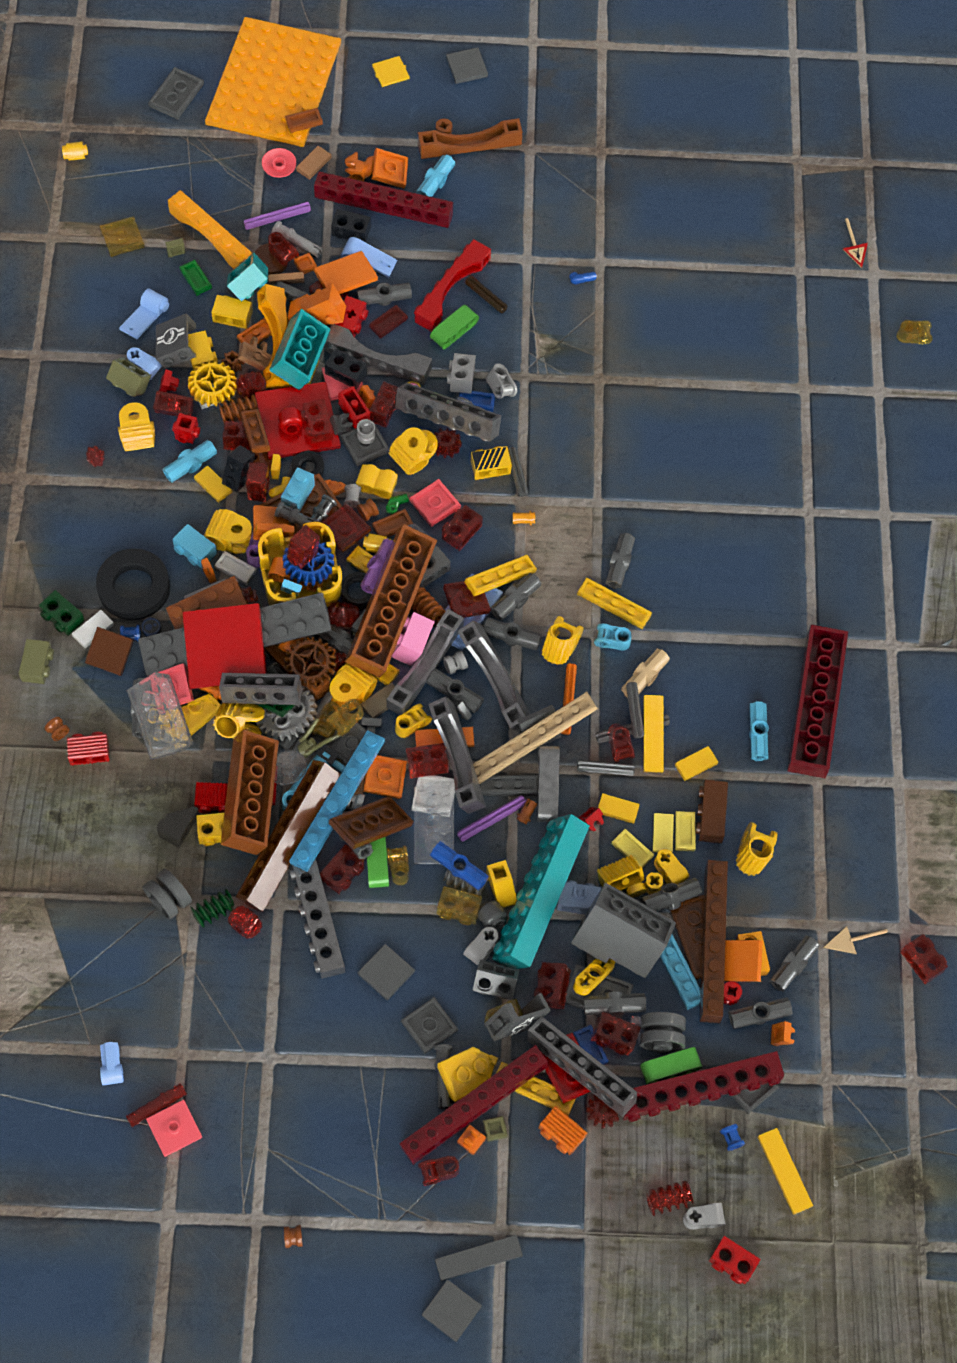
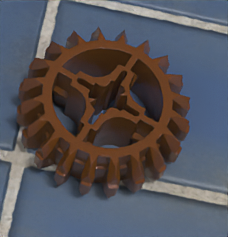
M313 636L311 641H307V638L304 637L303 643L300 640H296L297 647L291 644L290 648L292 651H286L288 657L284 658V662L287 663L284 666L285 670L288 671L287 674L300 675L301 686L306 683V689L310 688V684L317 688L318 682L323 686V679L330 681L331 678L328 674L334 675L335 671L332 668L337 666L333 662L336 660V655H331L334 652L333 648L327 649L329 646L327 642L322 645L321 638L315 642ZM311 649L310 653L301 654V652ZM319 651L325 656L326 665L317 660ZM313 659L314 664L311 663L307 667V662H310ZM295 660L303 665L302 674L295 669ZM313 671H319V672H320V673L317 674V675L309 676L310 673L313 672Z

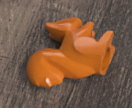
M358 152L348 156L345 159V164L350 168H346L345 171L350 176L347 178L364 181L372 175L374 156H369L365 161L358 160Z

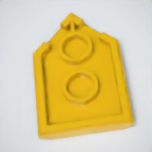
M471 1047L437 1063V1068L450 1098L456 1102L491 1078L498 1057Z

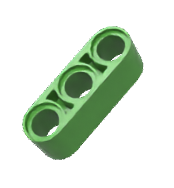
M463 305L431 332L430 338L442 349H446L478 322L479 316L467 305Z
M383 837L370 843L374 851L371 856L367 857L369 888L389 887L386 838Z
M696 1047L655 1058L640 1065L646 1085L690 1074L703 1068Z

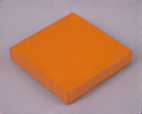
M376 148L373 158L372 180L404 189L407 180L408 157Z
M377 755L365 775L362 792L401 799L407 761Z
M725 940V982H761L763 941Z

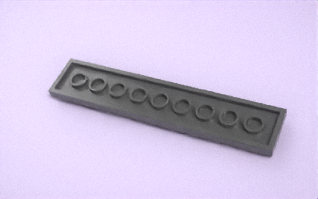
M324 593L260 608L264 648L332 631ZM184 627L138 639L146 676L149 677V675L182 663L188 667Z

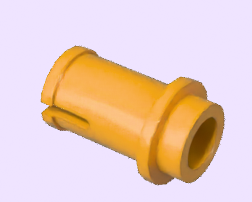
M513 512V524L532 525V523H535V512Z

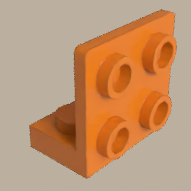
M254 505L253 540H260L264 533L277 528L282 529L284 538L292 537L294 526H291L288 520L275 517L274 514L277 507Z

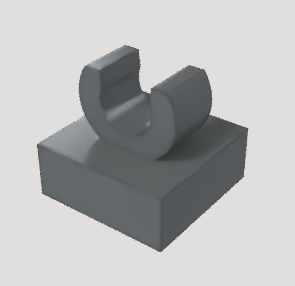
M349 414L333 415L329 418L335 435H342L352 430L351 426L353 423L349 422L347 418L350 416Z
M362 717V726L367 727L368 731L375 734V727L381 728L382 719Z

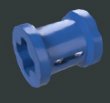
M140 625L136 627L120 626V635L139 642L138 639L141 638Z
M737 1124L727 1126L720 1131L727 1142L728 1151L745 1145L737 1131Z

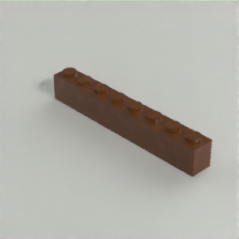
M317 760L312 761L271 833L267 848L261 851L238 891L236 898L252 909L263 912L265 907L268 906L270 898L289 868V860L337 782L340 774L327 763Z
M708 860L705 866L699 1022L720 1023L723 1018L728 861Z

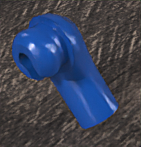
M594 271L583 274L572 272L569 278L571 283L576 285L594 281L597 276Z

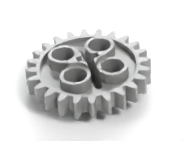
M302 686L300 705H295L283 717L264 709V718L256 722L261 732L269 738L272 736L273 739L277 740L279 737L281 741H284L285 737L291 740L292 735L298 738V732L306 733L304 728H309V722L315 721L313 716L317 715L315 709L318 708L315 703L316 700L310 690H306L305 686Z

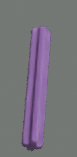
M309 202L300 203L245 219L243 223L246 230L310 212Z
M520 795L457 832L458 838L464 842L524 806L525 798Z

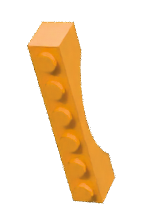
M181 190L168 199L169 213L181 223L193 227L204 235L233 269L252 254L250 250Z
M265 284L257 292L258 308L264 315L272 333L273 352L268 366L263 370L264 387L271 389L286 388L290 384L269 371L287 328L288 314L286 312L285 290L281 287Z

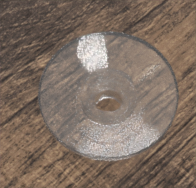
M292 750L278 754L274 782L280 785H289L300 780L307 769L305 757L301 753Z

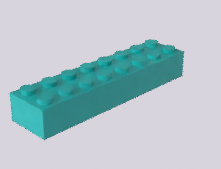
M572 814L549 821L546 826L547 832L539 843L538 853L531 861L532 867L524 877L525 883L516 896V904L509 912L510 918L501 931V939L494 947L492 960L503 966L515 969L531 966L590 825Z

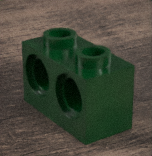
M56 590L39 604L42 618L47 622L50 620L58 632H64L67 636L84 622L82 612ZM52 607H58L55 610H50ZM66 618H70V619H71V620L68 621V622H64V620H65Z

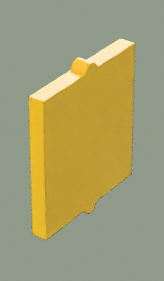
M400 56L372 64L376 73L375 77L378 78L382 87L409 79L406 65L403 64Z

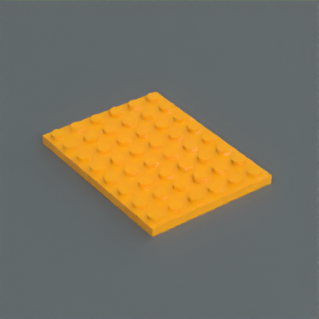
M244 17L206 116L205 125L304 147L311 128L290 133L285 116L318 108L341 45V38Z

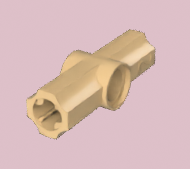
M656 649L645 663L639 664L633 676L621 688V691L627 698V683L636 682L638 694H640L646 686L649 687L655 681L658 673L669 662L670 658L667 653L662 649Z

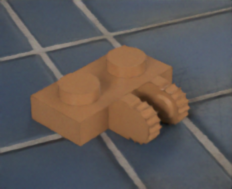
M254 336L250 343L244 341L240 345L238 359L263 371L268 366L272 355L266 353L268 345L265 341L257 348L258 338Z

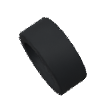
M364 572L351 573L342 582L341 596L343 602L350 608L365 609L372 595L370 593L366 598L355 599L348 594L350 585L357 582L362 583L366 575Z

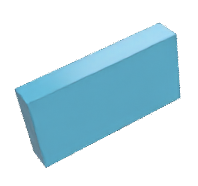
M284 579L280 590L288 594L295 592L296 596H299L302 585Z

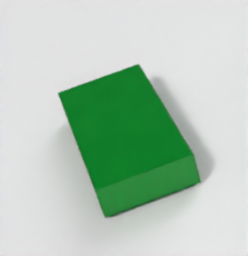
M196 260L179 267L196 296L212 289L211 283Z

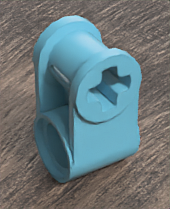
M604 623L597 625L598 634L594 640L596 646L625 651L630 647L631 631L628 628L611 626ZM624 637L627 640L621 641L619 638Z

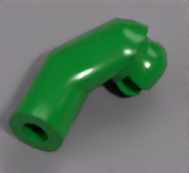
M407 494L391 497L386 505L387 513L394 514L397 512L400 504L408 503Z

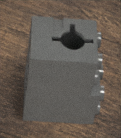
M605 882L581 920L571 944L604 963H607L610 958L630 969L635 974L646 978L666 948L676 922Z

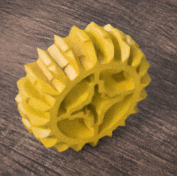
M208 360L207 364L201 362V367L195 366V371H191L188 378V389L196 402L200 401L201 405L207 403L208 407L211 404L217 407L218 403L223 405L224 400L230 402V396H234L237 389V378L230 366H225L224 362L218 364L217 360L214 363Z

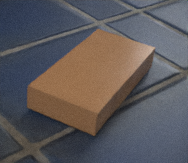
M317 146L296 167V171L310 180L332 158L331 154Z
M304 273L268 275L269 285H274L277 281L285 284L304 283Z

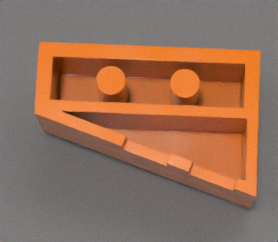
M330 283L323 290L319 288L315 290L314 294H306L291 301L287 319L290 321L300 309H303L325 325L343 323L346 305L334 284Z

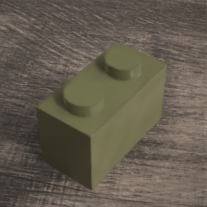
M122 357L112 361L106 379L112 382V385L125 390L128 395L136 397L145 393L151 374Z
M26 639L19 670L22 682L45 684V679L50 675L49 661L53 660L54 649L51 648L50 642Z

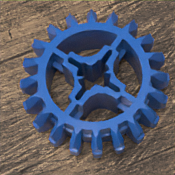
M303 536L301 541L296 538L294 543L290 542L288 548L284 551L282 559L286 575H290L291 580L297 579V584L301 581L304 582L305 587L308 583L314 586L316 581L321 584L323 579L327 580L328 576L332 573V567H334V555L331 554V547L326 548V542L320 544V539L318 538L314 541L312 536L309 540H306ZM303 552L302 555L294 558L298 553ZM323 564V566L320 569L314 571L315 567H319V565Z

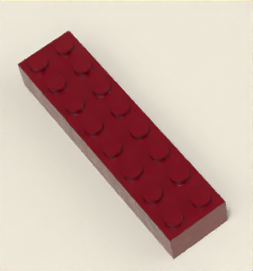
M810 625L806 638L787 768L788 772L826 778L829 772L848 631Z

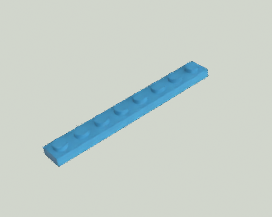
M367 730L289 860L290 864L308 872L333 830L328 824L330 818L341 815L385 743L383 737Z

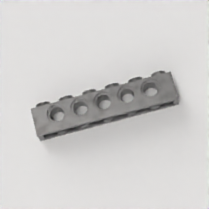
M405 383L397 388L395 408L402 410L404 413L417 415L418 418L431 420L435 424L448 426L452 430L462 431L469 436L474 435L483 441H491L499 436L502 415L410 383Z
M316 859L308 872L292 865L289 872L291 880H296L297 886L294 887L296 898L301 899L302 905H299L301 917L305 916L307 923L304 924L306 936L310 935L312 942L308 943L311 955L315 954L317 961L313 962L315 971L320 973L322 979L345 973L343 958ZM305 877L312 879L309 883L301 881ZM312 895L316 897V900L309 902L306 898ZM314 914L322 916L319 920L311 919ZM321 932L326 934V937L323 939L316 937ZM324 951H329L331 956L323 958L321 954Z
M541 1016L528 1029L529 1043L533 1046L536 1045L544 1055L620 1116L624 1117L634 1106L637 1092L545 1018Z

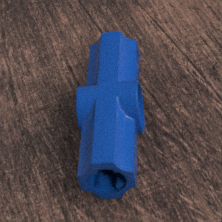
M441 841L437 843L430 854L433 859L449 869L453 876L460 877L478 891L489 878L486 873L470 863L466 856L456 853ZM456 863H462L465 867L463 869H457L454 865Z

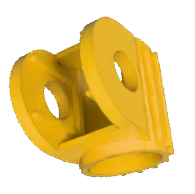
M129 403L123 406L119 412L120 426L117 429L125 452L154 447V421L150 422L147 408L140 403Z
M415 427L408 428L394 440L389 454L407 475H414L428 464L429 459L436 452L437 438L431 431Z
M219 509L214 512L204 537L214 543L217 550L242 554L246 552L249 546L252 526L247 518L231 510Z
M558 616L554 624L548 629L542 648L544 659L557 665L566 663L569 656L575 650L584 627L580 625L574 627L564 622L563 617ZM561 627L571 632L569 639L562 640L557 638Z
M348 663L337 671L330 683L329 689L333 697L331 699L333 707L340 712L355 710L362 702L370 698L378 679Z
M222 703L213 720L214 730L225 738H234L242 730L261 735L260 728L249 722L262 720L265 711L256 704Z
M750 822L745 829L738 849L739 853L735 860L739 870L743 874H748V876L759 874L773 857L772 854L778 833L775 831H771L769 836L756 831L757 825L753 822ZM757 839L764 841L762 851L751 848V843Z

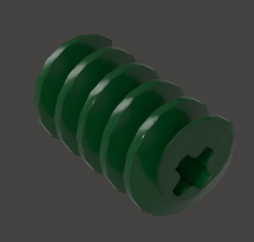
M225 889V895L217 892L218 899L213 895L210 896V902L203 899V906L198 902L195 903L196 910L190 906L195 920L203 928L205 927V920L212 924V917H214L218 921L219 913L226 917L227 909L234 913L235 905L227 889Z

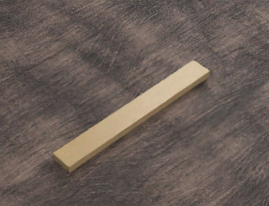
M585 692L475 762L473 766L479 784L596 711L598 708L588 692Z

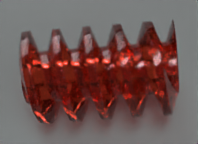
M686 1180L682 1181L681 1186L676 1182L673 1188L668 1184L665 1190L659 1186L657 1193L653 1188L649 1190V1195L646 1193L647 1203L652 1216H655L656 1209L663 1214L664 1207L671 1212L672 1205L677 1210H680V1203L685 1208H688V1201H691L693 1204L691 1189Z

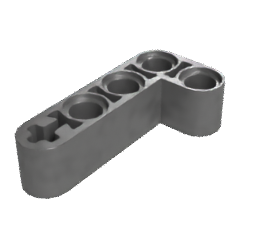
M539 746L538 822H549L558 818L559 746Z

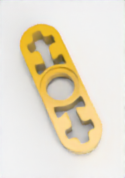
M595 958L576 977L573 985L574 991L579 995H588L613 971L615 961L609 958L608 962L602 967L601 965L604 962ZM595 971V972H597L600 976H598V977L592 976L589 972Z

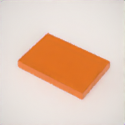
M362 251L314 268V273L324 289L328 287V284L333 283L339 294L378 280L376 272Z

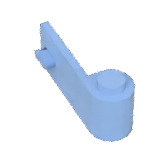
M350 237L340 255L341 258L362 251L375 271L388 278L390 277L397 262L395 258L358 238Z
M150 288L146 289L142 294L140 306L119 327V330L138 339L163 312L167 311L169 307L168 298Z

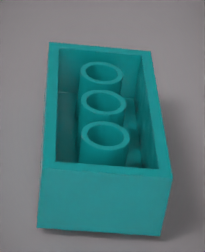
M300 309L290 319L269 371L300 390L311 380L330 328L303 309Z

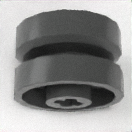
M164 868L156 875L157 882L149 880L142 888L157 910L168 920H171L178 914L177 906L184 909L192 903V899L178 879Z
M651 1012L642 1015L641 1029L645 1032L640 1035V1046L643 1049L654 1052H677L685 1049L686 1037L682 1034L686 1030V1018L684 1016L670 1012Z

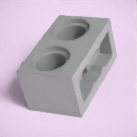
M454 353V358L449 363V371L452 372L448 373L447 376L450 392L472 393L476 355Z

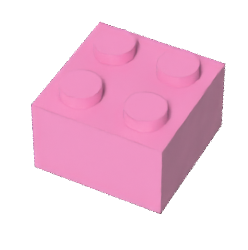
M415 612L410 617H407L392 658L412 666L422 655L434 621Z

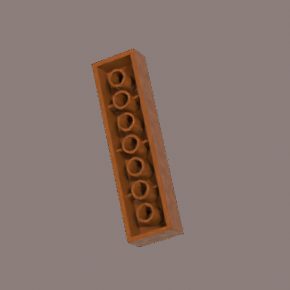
M405 524L396 532L345 659L346 663L378 678L386 672L437 543L436 539Z

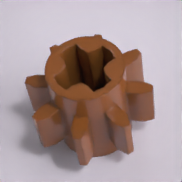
M232 350L231 352L224 353L225 359L221 361L224 362L225 366L229 365L234 372L242 371L241 365L245 363L238 359L239 353Z

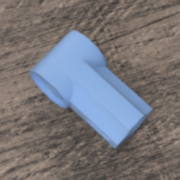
M106 1042L100 1045L102 1085L124 1083L118 1042Z

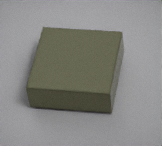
M182 238L165 242L168 258L185 254Z
M503 1116L483 1120L487 1142L508 1137Z

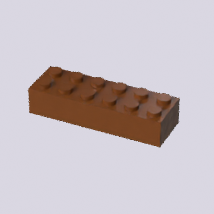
M242 730L233 738L221 845L258 855L267 848L278 740L247 730Z

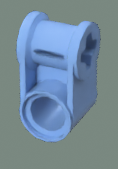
M137 347L130 348L127 351L128 361L151 374L150 380L162 367L155 357L150 356Z

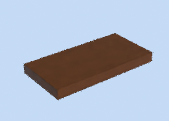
M388 796L330 818L328 824L352 849H356L411 827L414 821Z
M704 895L683 901L679 908L669 910L672 920L676 922L675 928L689 968L696 980L701 979Z

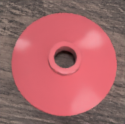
M283 148L272 149L263 156L262 168L272 177H286L295 170L296 158L289 150Z

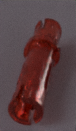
M181 1083L165 1093L161 1092L160 1096L126 1115V1118L133 1128L161 1109L170 1107L173 1102L187 1095Z

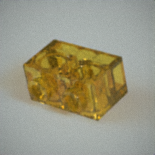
M444 886L438 903L437 914L446 920H451L452 918L459 920L464 925H475L478 911L482 904V896ZM450 901L454 903V906L448 908L444 904ZM466 907H471L474 911L472 913H466L463 909Z

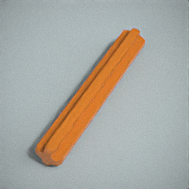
M568 663L566 667L563 706L574 700L576 664ZM572 726L561 732V734L570 735Z

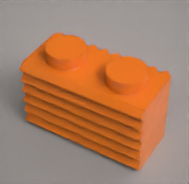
M557 1106L539 1124L540 1134L547 1140L552 1139L557 1144L556 1148L563 1154L568 1153L571 1155L588 1134Z

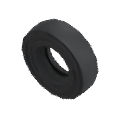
M303 451L294 457L291 465L293 474L297 467L301 469V465L309 461L315 465V469L310 473L323 475L325 469L324 461L316 452Z

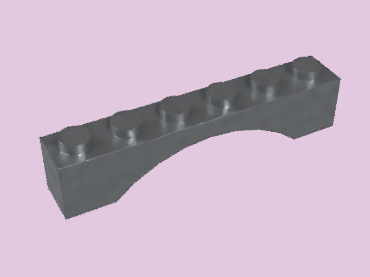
M335 324L331 325L324 344V350L330 354L335 349L345 351L350 356L363 360L367 366L422 385L425 384L432 369V358L418 353L395 356L375 352L362 345L349 329Z
M449 609L446 610L425 646L422 655L388 696V709L398 715L408 711L426 684L429 675L436 669L458 636V630L463 628L464 618Z
M472 621L459 629L458 633L488 678L509 727L519 731L517 720L530 715V712L480 623Z
M447 697L430 703L429 708L433 721L442 737L451 762L455 793L460 808L470 814L486 807L455 704Z

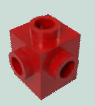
M179 413L177 421L174 422L172 428L176 440L181 443H194L195 438H198L200 434L197 417Z

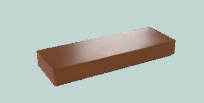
M259 410L241 411L240 417L251 451L255 454L270 451V445Z

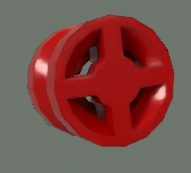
M730 981L724 984V1004H736L742 995V988L738 983Z

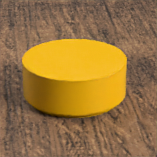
M640 882L629 886L626 892L628 896L635 898L646 893L647 888L645 883Z

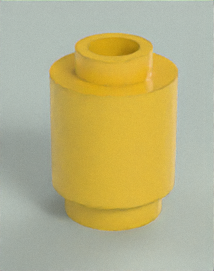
M83 141L62 145L64 160L85 159V155H88L87 144L83 145Z
M369 533L368 537H364L363 547L366 548L367 552L377 553L382 541L387 539V536Z

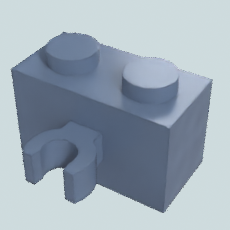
M567 880L558 900L557 911L586 914L600 892L601 887H597L592 883L582 885L577 884L575 881Z

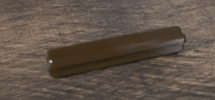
M471 275L466 278V285L497 311L504 313L507 310V304Z

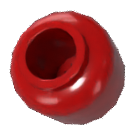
M287 407L279 412V425L284 433L296 434L302 429L303 419L299 409Z

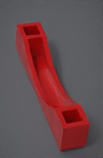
M474 239L470 244H467L463 249V253L455 258L452 267L448 268L443 278L436 282L432 292L427 293L424 302L416 307L414 311L415 323L432 332L442 321V304L450 288L462 278L482 271L491 259V249Z

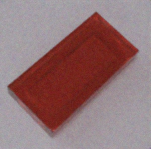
M395 305L369 324V328L381 339L408 320V316Z

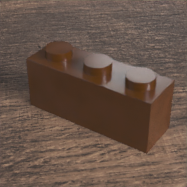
M705 779L703 786H699L698 797L702 799L701 804H698L697 816H700V822L696 823L695 833L699 834L698 841L722 844L725 835L728 782Z

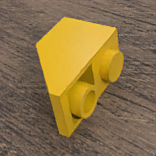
M506 860L487 865L486 874L489 876L488 881L495 901L499 902L502 908L515 905L517 901L516 893Z

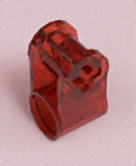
M273 232L268 236L269 252L282 266H287L289 261L299 257L297 249L281 233Z
M618 723L611 725L608 729V735L614 762L617 763L619 760L628 757L631 759L635 758L628 729ZM622 729V735L616 738V731Z
M445 1156L418 1164L424 1179L422 1182L423 1186L433 1185L440 1181L454 1178L460 1171L459 1162L454 1156ZM447 1163H454L456 1168L448 1172L444 1169V1166Z

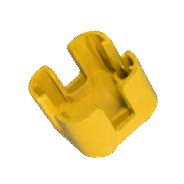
M321 522L303 524V534L284 538L281 528L269 530L262 535L258 543L259 565L269 606L318 593H324L327 607L338 601L342 591V571L336 560L334 535L327 525ZM303 536L306 540H309L311 536L314 541L319 538L320 544L326 542V548L331 547V554L334 555L332 573L328 576L327 580H324L322 590L321 587L316 589L317 592L301 589L299 596H296L295 592L288 594L281 591L282 583L275 582L273 578L269 579L268 577L273 558H283L285 549L288 548L290 542L294 543L296 538L300 541ZM303 552L298 553L294 558L302 555Z

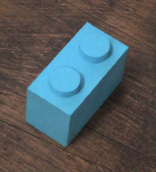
M297 467L281 495V501L286 506L293 509L297 508L301 511L315 486L314 474Z
M189 524L173 538L174 550L179 555L186 556L192 565H197L201 569L202 559L208 558L210 562L217 554L216 545Z

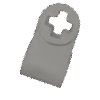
M495 364L486 376V382L492 389L494 396L497 399L504 396L514 397L517 393V386L508 373L507 368L502 364Z
M485 927L475 940L468 945L463 955L476 965H479L480 960L486 961L498 943L497 930L493 927ZM486 936H493V940L489 939L486 941Z
M722 1203L691 1207L683 1216L684 1225L691 1230L725 1226ZM692 1214L698 1218L696 1222H694V1219H690Z

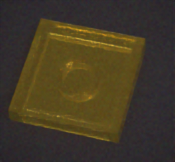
M134 216L100 226L111 257L144 248Z

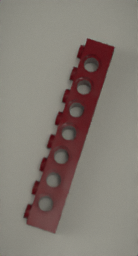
M320 171L314 184L315 198L445 228H449L453 216V202Z
M535 1045L399 1143L401 1149L414 1165L546 1069L548 1061Z
M775 1051L635 1087L633 1089L637 1092L636 1100L643 1099L647 1105L640 1108L634 1104L622 1117L623 1121L629 1120V1122H634L641 1119L640 1116L647 1114L649 1117L661 1114V1111L667 1109L669 1112L676 1111L686 1104L695 1106L705 1099L715 1101L725 1094L734 1096L740 1094V1090L749 1089V1091L761 1088L760 1085L767 1083L769 1086L779 1084L780 1080H783L784 1071L778 1052ZM761 1068L765 1070L766 1075L763 1077L758 1076L755 1070ZM741 1073L745 1075L746 1080L740 1082L736 1079L735 1075ZM719 1078L725 1080L726 1086L719 1087L715 1080ZM697 1084H703L706 1086L707 1090L704 1092H699L696 1090L695 1086ZM677 1089H683L686 1091L687 1095L685 1097H679L676 1095L675 1091ZM663 1094L667 1100L665 1102H658L655 1096Z

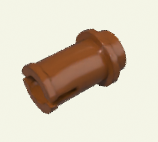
M527 798L520 813L516 814L518 816L516 819L527 825L531 821L530 817L538 804Z

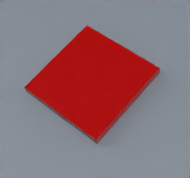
M326 381L306 384L300 390L295 387H286L255 392L257 407L270 445V451L267 452L268 460L273 458V454H278L281 458L296 456L303 451L321 452L341 448L339 436L335 435L329 418L334 414ZM295 407L300 410L303 427L298 433L287 434L280 429L278 415L282 409Z
M259 603L183 612L190 689L219 686L222 673L266 674Z

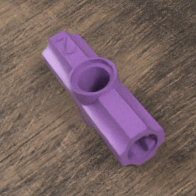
M384 539L377 553L369 560L367 564L368 571L360 585L366 593L372 594L393 540Z

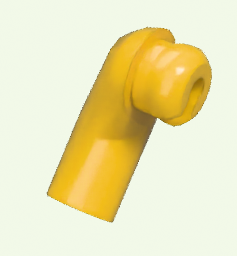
M283 477L281 485L269 490V496L273 498L284 492L291 478Z

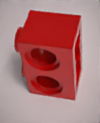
M723 1236L709 1262L712 1263L711 1266L721 1273L725 1271L731 1275L730 1279L737 1284L743 1283L746 1285L761 1259L726 1236ZM719 1252H727L730 1256L729 1261H723L719 1256ZM739 1263H744L747 1265V1273H742L739 1271Z

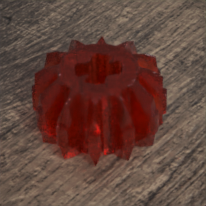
M252 371L251 373L246 372L244 375L241 374L236 379L237 393L239 396H242V399L247 396L250 400L251 395L254 394L255 396V392L266 391V379L260 372L255 373Z
M448 427L445 431L440 428L438 433L434 432L438 443L437 457L443 455L445 459L449 455L453 458L454 453H459V448L462 446L460 434H456L455 430L449 431Z
M333 602L328 610L330 623L350 628L359 618L360 609L351 603Z
M241 905L233 909L228 917V923L232 926V929L246 939H252L262 928V922L258 919V916L250 911L249 908Z
M594 1095V1100L589 1099L588 1104L591 1107L586 1108V1112L590 1113L587 1119H595L593 1126L596 1127L598 1123H601V1129H605L606 1123L609 1127H613V1121H619L618 1113ZM607 1108V1112H604V1114L600 1113L601 1109Z

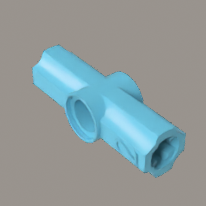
M447 154L442 155L434 168L428 169L425 179L417 189L416 194L432 197L438 188L441 189L444 186L447 175L455 166V161L451 156Z
M206 440L192 450L186 449L181 452L177 460L163 468V473L173 483L186 473H194L199 470L203 462L217 454V450L211 441Z
M756 701L749 705L751 759L763 761L768 760L769 726L767 724V704ZM755 729H760L763 733L759 734Z

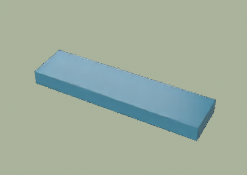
M671 934L669 942L660 957L688 1010L700 1005L701 989L673 934Z

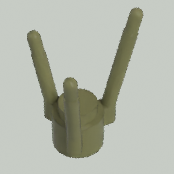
M316 718L306 733L299 738L301 743L297 748L301 755L307 758L323 745H327L344 735L346 731L343 730L317 744L313 738L307 739L319 722V718Z

